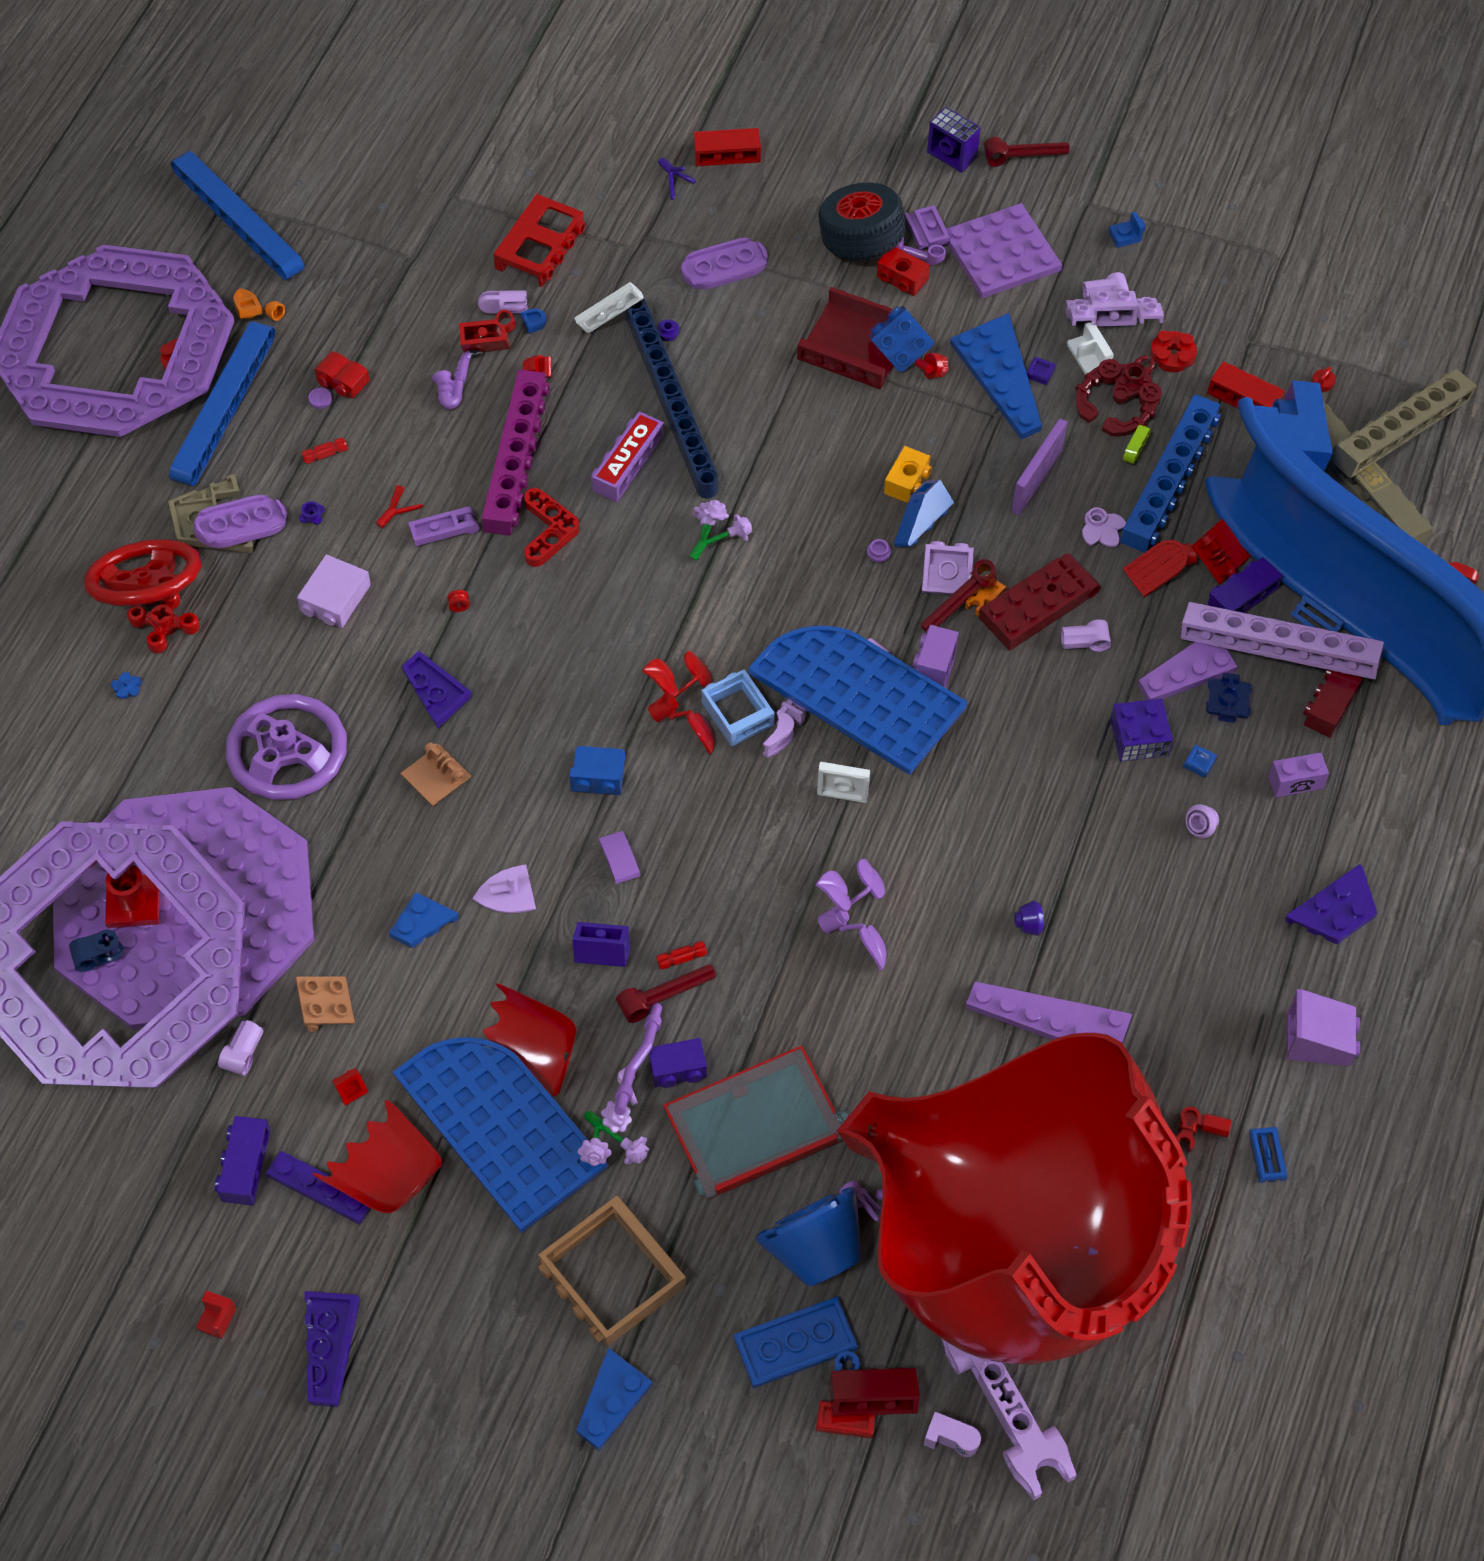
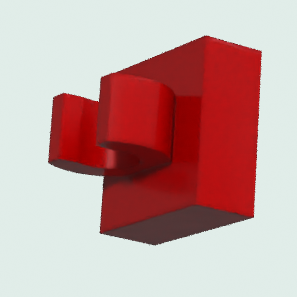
M356 1068L346 1071L345 1074L334 1078L332 1081L345 1106L368 1093L364 1081Z

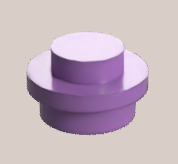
M876 539L869 544L867 555L872 561L884 562L890 557L891 548L885 540Z

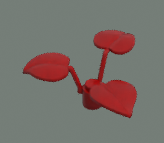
M686 652L684 654V662L694 677L677 690L674 674L669 666L661 659L650 661L644 667L642 673L651 677L665 692L661 698L648 706L651 717L659 723L667 717L673 720L676 717L687 716L692 730L704 745L708 755L711 754L715 743V733L708 720L700 712L694 714L692 710L675 713L678 708V703L675 699L697 680L703 688L712 683V675L709 669L694 652Z

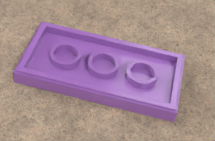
M1062 419L1057 421L1017 481L1012 506L1013 513L1020 516L1063 451L1067 421Z

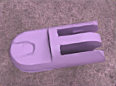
M525 290L486 291L479 296L478 306L485 313H498L500 310L521 313L528 310L527 292Z

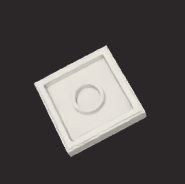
M820 762L817 794L867 803L870 770Z

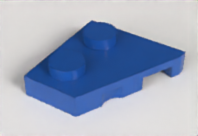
M415 893L389 931V936L413 948L423 942L426 937H431L440 931L439 928L450 921L456 922L459 919V914L419 893Z

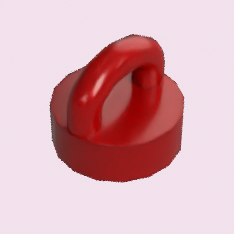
M1329 366L1325 369L1317 370L1311 382L1320 383L1321 392L1330 391L1336 380Z

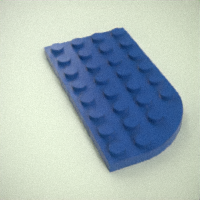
M810 626L788 632L770 643L748 668V674L908 775L915 770L968 705V702L864 637L840 627Z
M467 1037L443 1040L424 1048L392 1072L405 1091L521 1233L608 1168L607 1162L592 1166L590 1163L581 1161V1155L577 1151L582 1147L583 1141L588 1139L520 1058L500 1044L485 1039Z

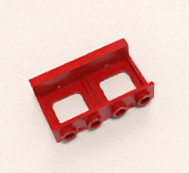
M536 194L494 252L495 269L503 272L507 265L537 276L539 287L542 288L545 282L552 278L557 265L563 262L566 252L572 249L575 239L584 232L586 224L583 212ZM546 210H555L572 217L573 220L563 233H557L537 224ZM530 239L552 248L543 263L537 264L516 255L525 240Z

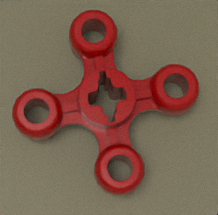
M179 593L162 599V605L155 606L151 612L145 611L141 606H133L127 612L128 621L133 627L141 628L148 624L154 628V631L146 638L147 646L152 653L160 654L167 648L165 637L174 633L176 628L181 629L187 635H193L200 629L198 617L194 613H185L182 616H177L173 613V610L181 602Z

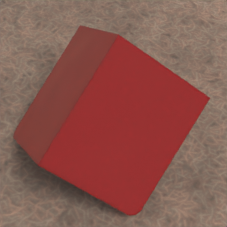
M206 1290L202 1298L205 1309L196 1327L198 1331L222 1339L236 1307L232 1299Z

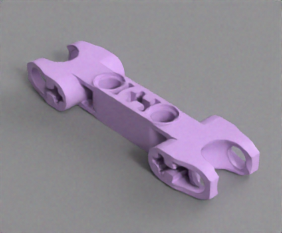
M941 1339L946 1357L954 1371L959 1375L971 1369L1006 1434L1014 1445L1003 1451V1457L1014 1479L1025 1489L1033 1500L1041 1497L1042 1491L1035 1472L1040 1467H1053L1067 1482L1074 1480L1076 1472L1067 1445L1055 1426L1041 1432L1003 1363L978 1358ZM994 1371L999 1378L990 1380L985 1376V1372ZM1003 1395L1005 1400L1011 1399L1010 1404L1007 1401L1001 1402V1396ZM1017 1420L1023 1421L1027 1428L1025 1430H1018L1013 1426V1422Z

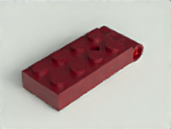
M1066 553L982 606L979 619L1011 651L1086 600L1093 598L1100 591L1101 585L1070 553Z

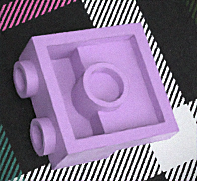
M933 541L930 544H926L922 593L952 595L970 579L969 574L972 572L974 548H970L968 544L964 543L945 546L943 542Z

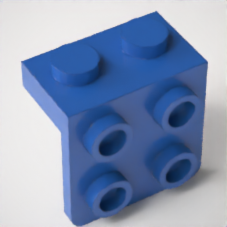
M904 305L900 308L897 306L888 314L889 318L885 322H878L870 330L872 333L869 335L874 344L899 372L905 371L934 344L932 338L913 318Z
M577 747L574 767L570 768L569 775L571 791L621 795L626 757L625 751L614 748Z

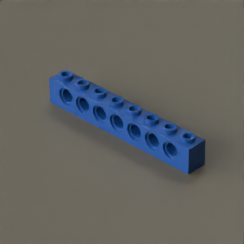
M1194 394L1123 528L1120 543L1144 553L1148 551L1150 545L1155 546L1160 535L1158 533L1159 528L1164 529L1169 517L1167 515L1168 511H1173L1178 500V498H1175L1176 495L1183 493L1187 482L1184 481L1186 476L1191 477L1195 468L1194 461L1200 460L1204 451L1203 444H1208L1213 433L1211 431L1212 426L1217 427L1220 421L1221 414L1218 413L1219 403Z

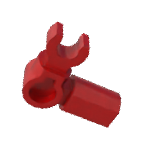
M1186 1107L1182 1110L1179 1117L1178 1131L1181 1133L1176 1136V1139L1179 1143L1182 1140L1189 1143L1188 1152H1192L1195 1146V1139L1192 1135L1196 1134L1197 1128H1200L1202 1132L1228 1138L1232 1120L1207 1113L1201 1115L1196 1108Z

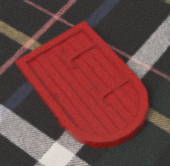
M1164 540L1122 569L1145 598L1185 569L1188 563V553L1185 546L1180 542Z

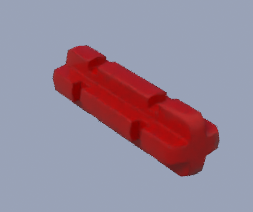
M341 437L335 439L333 443L329 441L315 446L313 450L310 448L301 452L302 458L306 464L315 462L314 459L316 458L320 460L335 455L336 451L338 453L346 451L347 444L345 439Z
M703 941L693 943L691 947L686 945L671 950L670 954L665 952L657 955V964L663 970L669 968L670 964L675 966L693 960L695 956L697 958L706 956L707 948Z

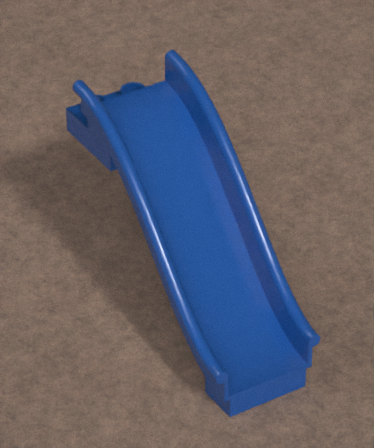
M1292 380L1285 398L1275 399L1272 407L1255 406L1251 398H1241L1238 401L1240 415L1256 447L1242 479L1211 476L1205 480L1208 497L1219 519H1223L1241 546L1256 561L1264 557L1283 575L1281 582L1301 598L1307 595L1345 622L1342 628L1350 634L1383 641L1381 657L1403 674L1423 694L1435 711L1439 724L1449 725L1454 720L1480 722L1484 717V593L1449 563L1362 502L1324 472L1333 452L1320 383Z

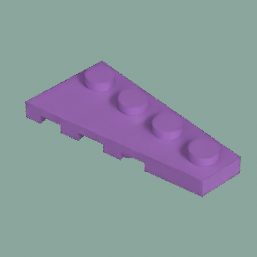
M1194 642L1141 678L1138 686L1146 700L1165 699L1235 673L1237 665L1226 648Z

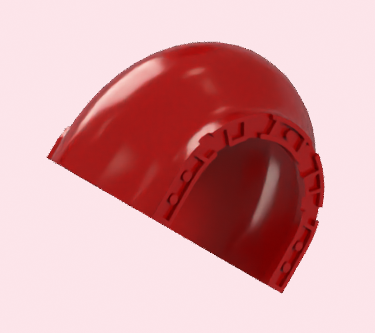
M1075 1033L1056 1038L978 1078L952 1089L931 1095L903 1098L869 1091L837 1129V1133L849 1149L855 1154L876 1162L882 1175L883 1199L878 1241V1266L882 1277L901 1302L923 1325L936 1336L968 1354L995 1362L1034 1365L1082 1353L1097 1346L1108 1337L1122 1332V1327L1130 1321H1138L1159 1299L1177 1268V1264H1174L1179 1247L1184 1248L1191 1215L1190 1180H1186L1184 1167L1187 1166L1186 1159L1179 1142L1164 1120L1153 1091L1122 1042L1107 1034ZM1092 1247L1096 1249L1098 1253L1095 1255H1088L1089 1248Z

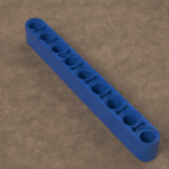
M187 151L170 162L175 174L283 280H288L305 269L300 256L193 152Z
M254 321L249 323L175 457L169 471L170 480L190 486L197 484L274 341V327Z

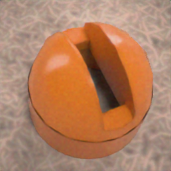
M277 301L269 302L266 304L265 313L269 318L278 321L284 316L285 306Z

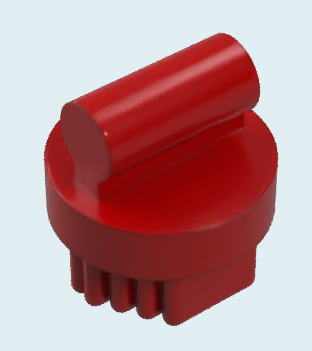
M927 353L923 360L919 358L915 361V366L923 370L924 375L928 379L944 377L949 369L947 357L938 353Z
M535 355L523 361V370L542 372L546 374V378H552V357Z

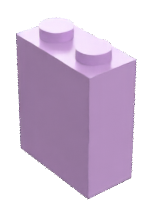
M326 554L297 597L300 611L308 617L314 616L321 619L330 626L335 625L343 628L371 586L369 573L366 570Z

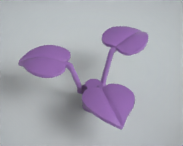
M861 859L857 862V872L866 888L851 900H849L847 895V886L837 872L828 871L819 878L815 886L823 890L836 906L819 915L818 923L826 934L840 929L841 932L859 929V935L863 944L877 964L879 971H881L885 965L887 951L878 931L871 925L866 927L863 923L846 925L849 920L847 911L852 904L870 891L876 899L882 898L885 894V886L878 872L866 859Z

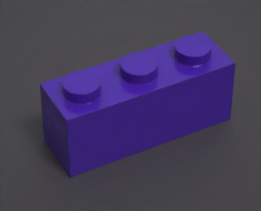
M1264 557L1256 562L1251 561L1242 572L1231 575L1222 586L1218 585L1211 590L1207 606L1246 613L1279 589L1283 575Z
M235 1116L233 1125L228 1126L226 1138L229 1143L227 1150H223L221 1155L222 1173L221 1176L217 1175L215 1180V1192L218 1193L221 1202L254 1206L271 1131L266 1119Z

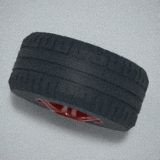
M856 183L842 187L826 197L818 212L824 246L831 253L843 259L866 260L884 255L898 245L905 233L906 227L901 198L894 190L879 183Z

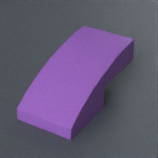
M623 831L599 838L601 849L608 861L609 870L616 884L640 876L637 863Z

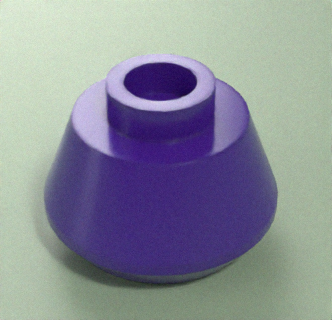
M1030 901L1020 906L1018 912L1014 913L1016 928L1020 927L1021 932L1035 936L1043 932L1044 917L1040 903Z

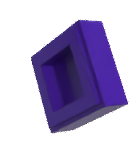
M1034 357L1026 372L1028 379L1047 385L1055 371L1056 364Z

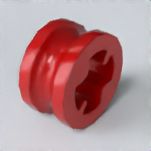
M464 590L450 592L447 596L449 609L453 612L467 610L470 607L468 593Z

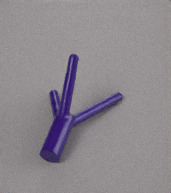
M665 158L659 159L658 164L668 173L670 198L674 200V175L693 184L696 180L680 172L685 170L684 167H674Z

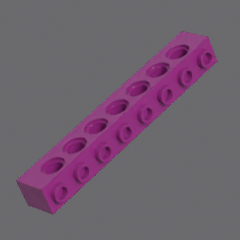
M518 370L482 515L483 532L511 536L513 527L518 526L519 513H517V510L522 508L524 496L521 493L522 489L527 488L528 475H526V472L531 470L532 467L531 451L535 452L537 438H535V435L540 433L541 419L539 418L540 414L544 415V397H548L550 383H546L545 373Z

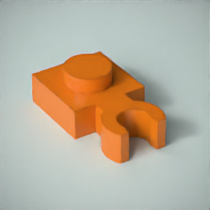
M997 581L991 588L979 589L966 601L965 609L968 610L972 605H976L978 607L976 608L975 615L979 616L980 608L1004 593L1006 586Z

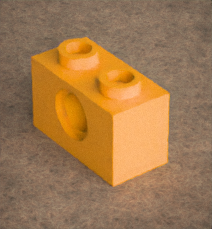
M904 446L885 479L884 494L908 503L910 496L922 485L923 479L927 480L931 473L932 466H929L930 455Z

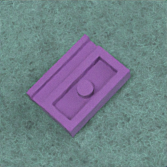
M935 205L914 210V213L908 214V212L904 213L905 222L919 250H923L925 247L929 248L932 245H945L949 243L950 236Z

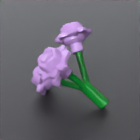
M718 500L701 503L699 507H694L693 516L701 521V536L689 557L697 561L708 544L727 536L733 537L737 535L742 537L744 541H748V534L752 532L751 523L746 517H740L735 514V521L732 527L727 528L726 532L707 539L712 525H715L718 520L727 519L729 515L726 513L727 510L724 503Z
M608 1101L606 1108L601 1111L604 1117L602 1119L591 1110L585 1112L584 1119L594 1127L593 1138L590 1141L584 1140L582 1147L577 1151L581 1155V1161L590 1163L592 1166L606 1163L607 1157L611 1155V1150L608 1149V1143L601 1142L599 1139V1131L602 1130L621 1143L620 1146L626 1150L624 1163L629 1165L633 1162L639 1164L646 1158L649 1148L645 1145L647 1142L646 1137L641 1136L638 1140L631 1141L627 1137L624 1139L616 1133L618 1130L624 1132L627 1124L632 1121V1118L629 1116L630 1109L626 1107L624 1115L620 1116L614 1112L616 1102Z

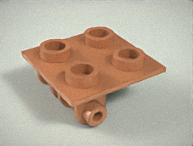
M430 742L425 746L426 754L401 772V775L434 806L471 778V775L440 744L437 745Z
M346 977L295 978L304 1026L308 1028L309 1032L317 1031L320 1024L355 1023Z

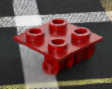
M1223 519L1191 546L1218 584L1222 583L1227 577L1237 573L1236 569L1250 557Z

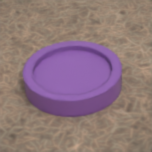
M316 388L308 396L310 405L317 409L326 408L332 402L331 392L326 388Z

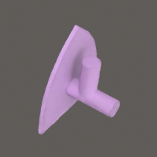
M526 864L500 871L490 877L480 886L473 900L485 908L503 913H521L536 910Z

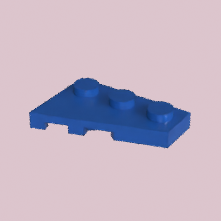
M610 1348L607 1350L576 1430L580 1437L598 1451L653 1385L650 1379Z

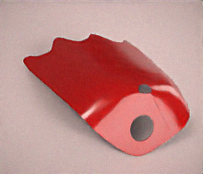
M497 983L496 986L506 995L507 999L490 1003L500 1019L494 1026L483 1029L484 1035L490 1041L500 1044L516 1054L551 1096H556L560 1093L570 1062L577 1032L575 1024L561 1012ZM565 1052H568V1058L565 1061L564 1054Z
M385 1100L387 1121L384 1123L368 1121L369 1139L363 1143L348 1142L346 1144L348 1160L345 1163L327 1162L332 1176L312 1174L376 1211L393 1213L407 1204L423 1189L441 1167L442 1159L435 1148L393 1103Z

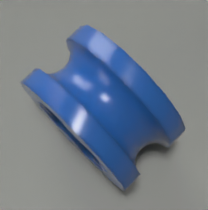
M843 1351L837 1355L834 1363L835 1371L842 1370L840 1362L844 1361L846 1363V1360L852 1361L851 1366L854 1368L853 1370H859L860 1361L856 1354L850 1351Z

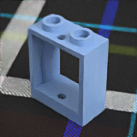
M745 669L737 673H731L725 679L717 683H711L702 690L703 706L731 747L774 726V711ZM743 690L757 712L729 725L715 702Z

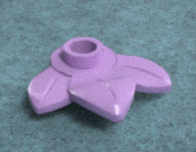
M1095 507L1085 515L1086 525L1082 530V536L1089 546L1099 541L1106 547H1116L1119 543L1117 530L1123 529L1126 522L1117 514H1107L1104 509Z

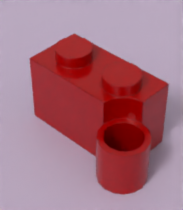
M500 310L493 320L459 323L460 343L463 351L481 350L482 352L510 349L508 333L513 331L516 325L513 314L508 310ZM504 318L511 319V321L506 325L500 324L501 320Z

